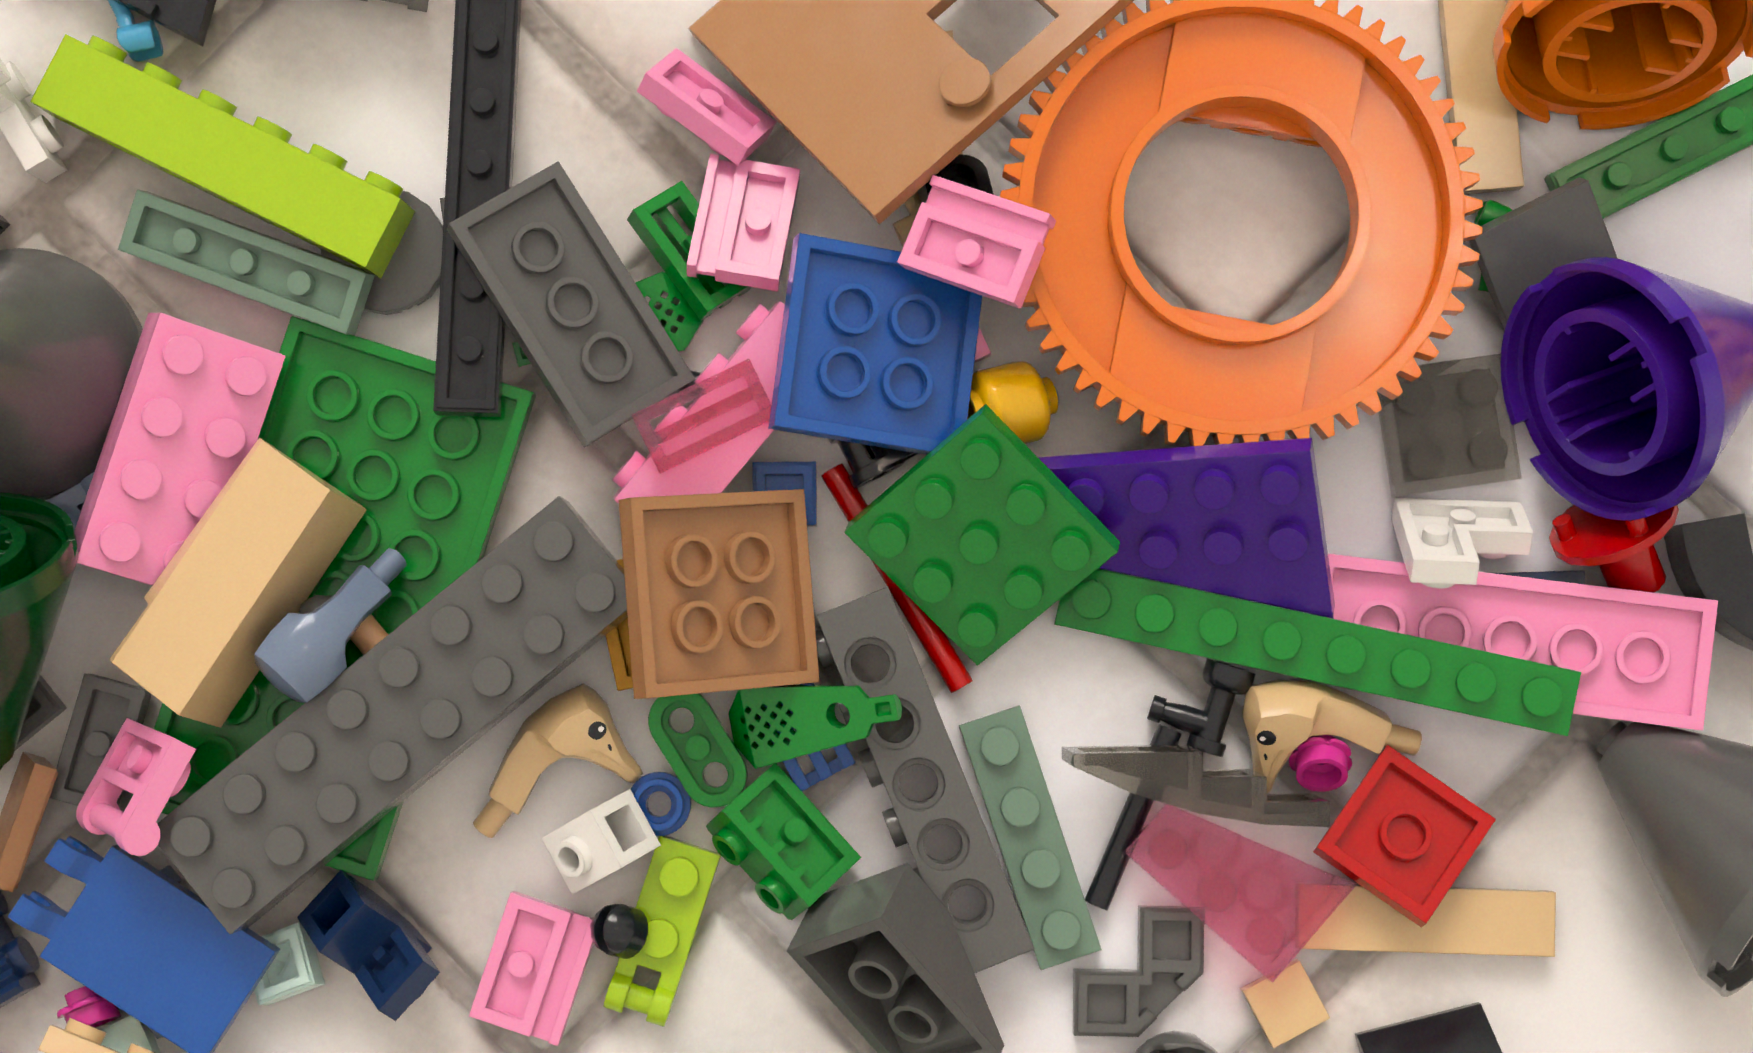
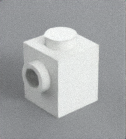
M631 789L598 805L541 838L572 895L661 846Z

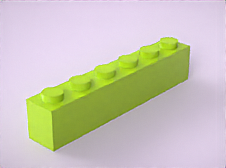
M65 34L30 101L52 117L366 272L374 274L380 279L382 278L415 213L407 203L399 198L403 191L401 186L372 171H369L365 180H362L344 171L348 163L347 160L317 144H313L309 153L288 143L292 137L290 132L262 117L257 116L252 126L233 116L237 109L235 105L207 90L202 89L198 98H195L178 89L182 82L180 78L152 63L147 62L143 71H140L124 63L127 56L125 51L99 37L92 35L89 43L85 44Z

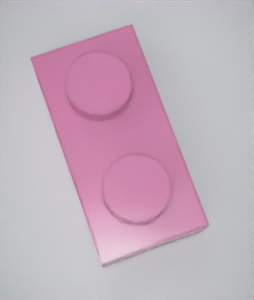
M677 48L645 73L637 89L639 94L656 105L664 115L678 121L705 141L713 151L725 156L737 166L768 139L777 122Z

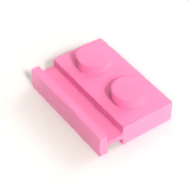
M710 153L687 260V276L695 278L697 274L715 276V281L778 292L800 182V169L746 159L737 166L733 162L719 160V155Z
M932 175L929 183L932 188L926 203L921 202L897 262L907 270L1021 309L1045 251L1043 244L1049 229L1053 230L1056 220L1049 213Z
M516 891L511 892L469 1016L529 1037L534 1036L549 1041L548 1043L558 1046L561 1043L594 945L590 928L594 917L590 918L575 913L573 910Z

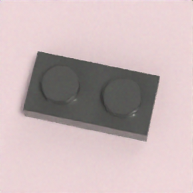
M84 673L57 764L58 775L50 795L51 799L78 806L126 718L143 724L152 695L150 692L138 686L95 674ZM123 791L117 800L118 806L120 804Z

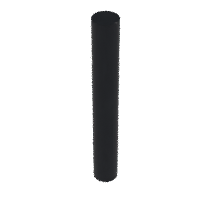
M1158 724L1085 897L1086 902L1108 911L1182 733Z

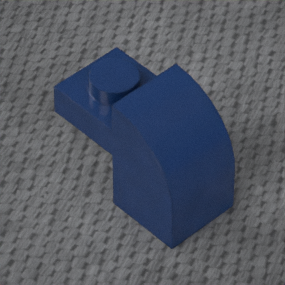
M342 870L334 876L297 917L318 951L355 974L378 1011L394 1021L424 993L428 985L440 973L427 954L432 947L419 931L382 897Z

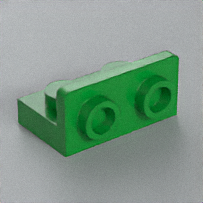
M777 763L769 767L706 825L707 830L713 835L712 842L718 853L730 864L740 865L756 883L755 890L761 901L772 911L778 914L783 913L789 920H793L809 908L862 858Z

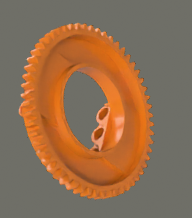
M1146 0V13H1143L1132 2L1122 11L1124 25L1112 19L1101 29L1103 39L1094 35L1081 47L1084 56L1075 52L1062 63L1066 73L1055 70L1043 80L1051 93L1033 90L1030 95L1029 104L1039 115H1020L1017 127L1029 138H1012L1008 152L1022 162L1005 164L1002 178L1018 187L1002 190L999 196L1049 213L1056 220L1053 230L1049 229L1043 244L1045 251L1022 307H1034L1036 311L1026 321L1025 327L1027 331L1040 329L1047 331L1048 335L1038 349L1042 354L1059 350L1063 356L1057 364L1055 371L1060 375L1075 369L1080 374L1073 388L1077 394L1092 386L1098 390L1093 406L1099 411L1113 400L1119 403L1116 417L1118 424L1122 425L1132 415L1137 413L1141 416L1140 435L1146 437L1158 423L1164 425V442L1169 446L1176 442L1183 431L1188 432L1190 446H1203L1208 436H1213L1215 445L1232 444L1234 438H1238L1239 443L1259 442L1260 437H1263L1264 441L1284 440L1285 433L1291 439L1309 438L1310 427L1314 429L1322 440H1326L1335 435L1334 417L1348 430L1359 424L1356 406L1370 416L1382 410L1377 392L1391 400L1399 397L1403 390L1397 376L1413 382L1422 374L1414 357L1429 362L1438 355L1439 351L1429 337L1444 340L1454 330L1441 315L1457 316L1463 312L1465 305L1450 292L1466 291L1472 287L1474 280L1459 270L1458 267L1472 266L1479 260L1480 254L1463 245V242L1476 239L1482 234L1483 227L1465 220L1466 216L1476 213L1483 207V201L1466 196L1463 192L1478 183L1480 175L1479 173L1461 171L1459 167L1475 154L1473 147L1453 146L1452 141L1466 129L1464 122L1444 123L1442 117L1455 105L1452 98L1432 101L1430 98L1432 92L1441 82L1438 75L1418 80L1415 75L1425 59L1418 55L1402 62L1398 57L1406 39L1399 36L1385 45L1380 42L1385 22L1381 19L1365 30L1359 27L1363 10L1361 6L1356 5L1344 17H1341L1337 14L1339 0H1326L1320 7L1314 5V0H1170L1169 4L1164 0ZM1180 121L1191 124H1209L1212 128H1226L1249 135H1271L1276 140H1289L1306 146L1322 147L1326 151L1344 183L1350 210V233L1341 268L1331 286L1314 305L1293 318L1269 325L1174 307L1166 302L1150 286L1136 265L1130 251L1124 224V201L1126 187L1133 166L1145 148L1159 134Z

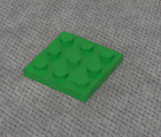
M987 404L849 521L844 531L977 666L1118 552L1120 541Z

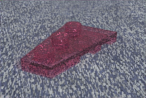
M1167 803L1160 808L1123 851L1133 862L1272 983L1357 885Z

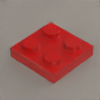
M1387 745L1313 853L1422 928L1427 924L1496 819Z

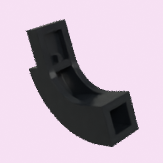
M1745 513L1673 526L1666 533L1664 539L1672 572L1685 597L1718 600L1715 631L1730 641L1753 651V553Z

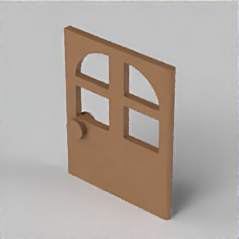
M720 0L688 29L725 69L880 225L929 182L932 175L938 174L1134 0H1036L1056 19L992 75H990L983 62L972 58L934 21L957 0Z

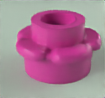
M1331 735L1309 737L1289 757V765L1293 771H1296L1298 783L1302 787L1316 792L1332 791L1341 787L1347 781L1348 771L1353 763L1350 758L1351 749L1349 746Z
M86 986L65 994L68 1006L57 1012V1018L64 1017L66 1024L69 1018H72L95 1028L121 1017L117 1006Z

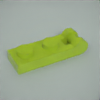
M659 836L658 841L661 846L654 850L636 908L641 910L647 918V939L643 948L634 957L629 959L619 958L603 1007L620 1013L623 1012L625 1007L646 1014L647 1022L665 1027L721 855L668 836ZM638 965L661 972L656 990L633 983Z

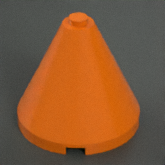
M1508 0L1493 40V58L1498 84L1506 99L1517 110L1546 124L1550 120L1549 111L1577 115L1580 129L1587 130L1628 127L1661 119L1699 103L1728 84L1730 78L1727 67L1743 50L1746 57H1753V0Z

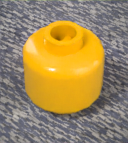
M1015 361L978 370L973 373L967 420L987 404L1025 444L1038 441L1049 430L1051 415L1055 414L1058 410L1056 389L1050 378H1041L1038 371L1026 361Z

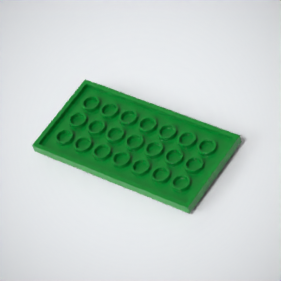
M291 316L279 351L280 354L285 355V359L259 437L367 509L307 599L316 595L333 596L359 565H365L369 568L388 548L394 549L404 557L407 566L388 585L391 590V596L371 613L385 631L390 634L484 557L536 394L502 382L501 417L436 415L433 411L436 361L355 335H347L317 323ZM351 640L346 644L345 650L347 668L363 656ZM260 670L221 728L179 716L162 703L154 729L174 737L196 750L189 761L191 770L185 785L179 793L169 798L161 813L166 815L171 813L304 703L296 702L283 694L267 680ZM403 802L325 866L371 881L377 880Z

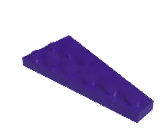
M1312 438L1038 457L1120 541L1118 552L1099 568L1333 619L1335 601Z

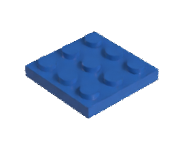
M799 233L793 239L768 429L927 455L967 420L982 295L905 269L897 262L901 251Z

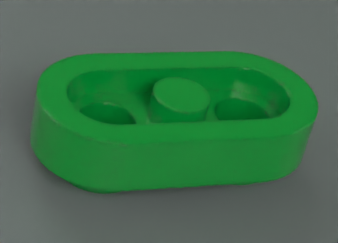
M701 694L658 697L649 712V730L688 795L695 802L706 807L716 808L730 804L743 792L748 778L747 766L709 702ZM678 708L688 709L694 717L693 727L686 733L677 732L671 725V716ZM719 762L726 767L728 778L722 786L714 787L706 782L704 771L708 764Z

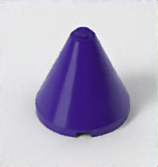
M1586 258L1552 269L1553 272L1540 283L1528 286L1520 295L1508 318L1501 347V383L1512 426L1525 422L1529 434L1540 452V455L1531 458L1530 462L1544 480L1562 497L1582 510L1599 517L1623 521L1637 520L1680 504L1689 498L1707 478L1753 401V304L1616 258Z

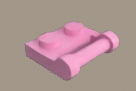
M126 718L78 804L76 819L79 825L92 834H108L114 837L118 846L131 855L143 856L149 854L156 848L160 840V828L156 821L169 798L179 793L185 785L191 770L189 761L196 749L174 737ZM123 790L134 794L124 812L120 810L117 804V800Z

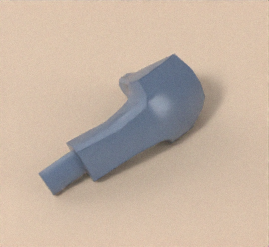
M388 548L369 568L365 565H359L336 594L313 612L305 614L288 613L270 631L254 653L255 664L267 680L286 696L302 703H307L327 688L347 668L345 650L350 638L361 623L391 596V590L388 585L407 566L404 557L396 550Z

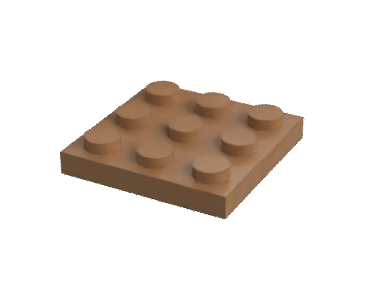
M804 489L633 497L619 500L634 699L820 682Z

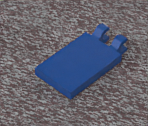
M68 836L66 841L61 838L58 839L44 861L57 871L85 883L86 886L69 912L60 908L52 900L37 891H32L30 896L22 894L8 917L23 928L50 939L40 955L41 958L186 1052L214 1053L281 949L249 928L230 935L197 894L138 856L127 853L118 844L111 846L103 858L72 836Z

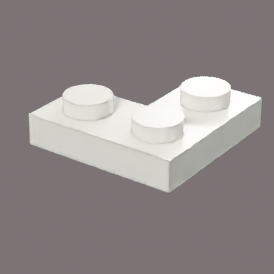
M0 59V129L25 171L47 183L67 171L57 154V151L64 147L63 142L44 115L36 118L25 100L26 97L32 94V91L17 67L11 61L4 64Z
M1394 497L1391 521L1410 582L1422 583L1428 587L1439 589L1449 588L1455 584L1476 585L1480 565L1478 556L1488 559H1500L1508 554L1530 555L1533 530L1521 502Z

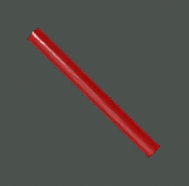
M843 463L822 474L821 477L849 522L868 505L858 488H853L848 478L850 475ZM873 562L951 694L972 682L971 676L945 633Z

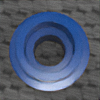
M654 772L641 777L631 787L635 799L656 836L672 834L687 821L691 810V797L676 776L665 772ZM654 792H664L671 800V809L664 816L654 815L649 810L648 799Z

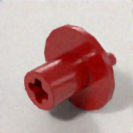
M1573 505L1552 521L1553 527L1549 540L1556 557L1564 562L1580 566L1599 565L1608 587L1655 593L1664 585L1667 576L1654 544L1661 540L1674 526L1679 509L1676 505L1645 518L1623 521L1599 517Z

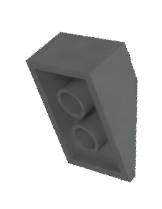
M908 863L824 893L808 908L787 952L877 1053L1002 1052L1004 1047L1003 1040L950 914L944 904Z

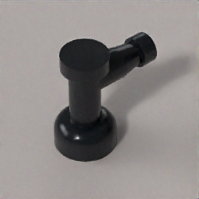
M1207 658L1202 675L1204 681L1211 686L1204 711L1188 705L1166 702V698L1154 695L1147 719L1160 723L1161 720L1176 729L1188 732L1190 734L1186 746L1211 755L1223 757L1226 744L1221 743L1235 696L1248 692L1253 685L1256 674Z

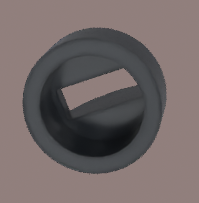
M624 904L604 906L595 914L590 924L591 938L595 946L608 955L622 959H629L638 954L643 948L648 935V922L645 914L637 908Z

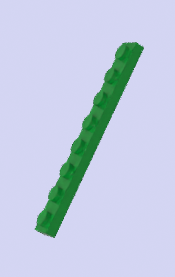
M1096 569L1059 600L1054 625L1564 736H1568L1581 676V672L1102 569Z

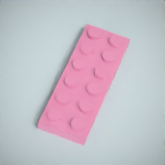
M1328 554L1335 601L1333 619L1579 671L1581 676L1573 714L1703 731L1718 600L1478 572L1476 585L1455 584L1449 588L1439 589L1428 587L1422 583L1410 582L1405 563Z

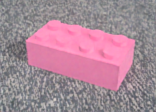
M148 313L74 531L78 547L77 563L153 586L257 442L285 355L163 313Z

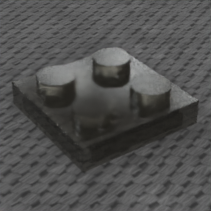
M1501 353L1418 365L1422 374L1413 382L1397 376L1403 390L1399 397L1391 400L1377 392L1382 407L1378 414L1392 498L1522 479L1514 425L1512 426L1503 397L1500 367Z

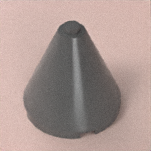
M30 248L0 250V492L27 495L42 500L57 496L95 472L143 330L139 319L125 297L103 276L73 259L45 250Z
M1620 721L1604 735L1598 744L1597 752L1602 755L1598 769L1699 977L1721 996L1728 997L1741 990L1753 980V746L1670 726L1632 722L1627 726Z

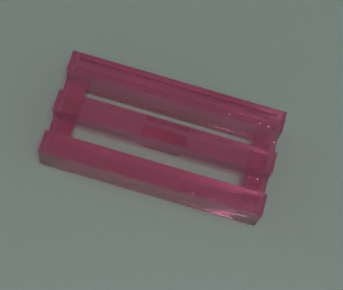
M750 358L632 413L631 416L658 472L661 474L769 422L771 402ZM743 376L748 386L747 388L654 432L649 422L650 420ZM754 399L759 411L665 455L660 444Z

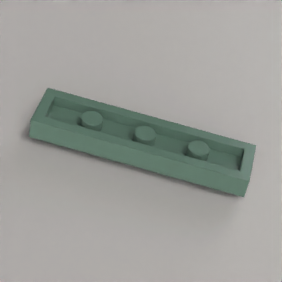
M142 190L136 191L118 250L347 335L356 334L375 277L374 274Z
M1020 705L959 725L1026 929L1034 946V953L1040 970L1102 950Z

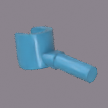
M108 0L119 26L116 32L118 42L128 52L129 57L133 61L140 62L162 56V41L154 21L148 20L135 24L134 16L129 8L114 0Z

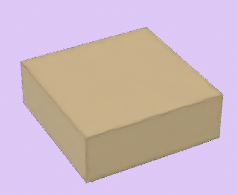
M1294 959L1240 988L1270 1046L1273 1048L1330 1019L1298 959Z

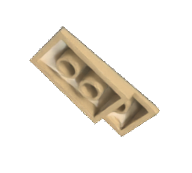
M259 437L145 595L144 599L148 606L109 658L111 663L179 716L221 728L260 670L255 664L254 653L270 631L288 613L299 612L301 604L307 600L367 509Z

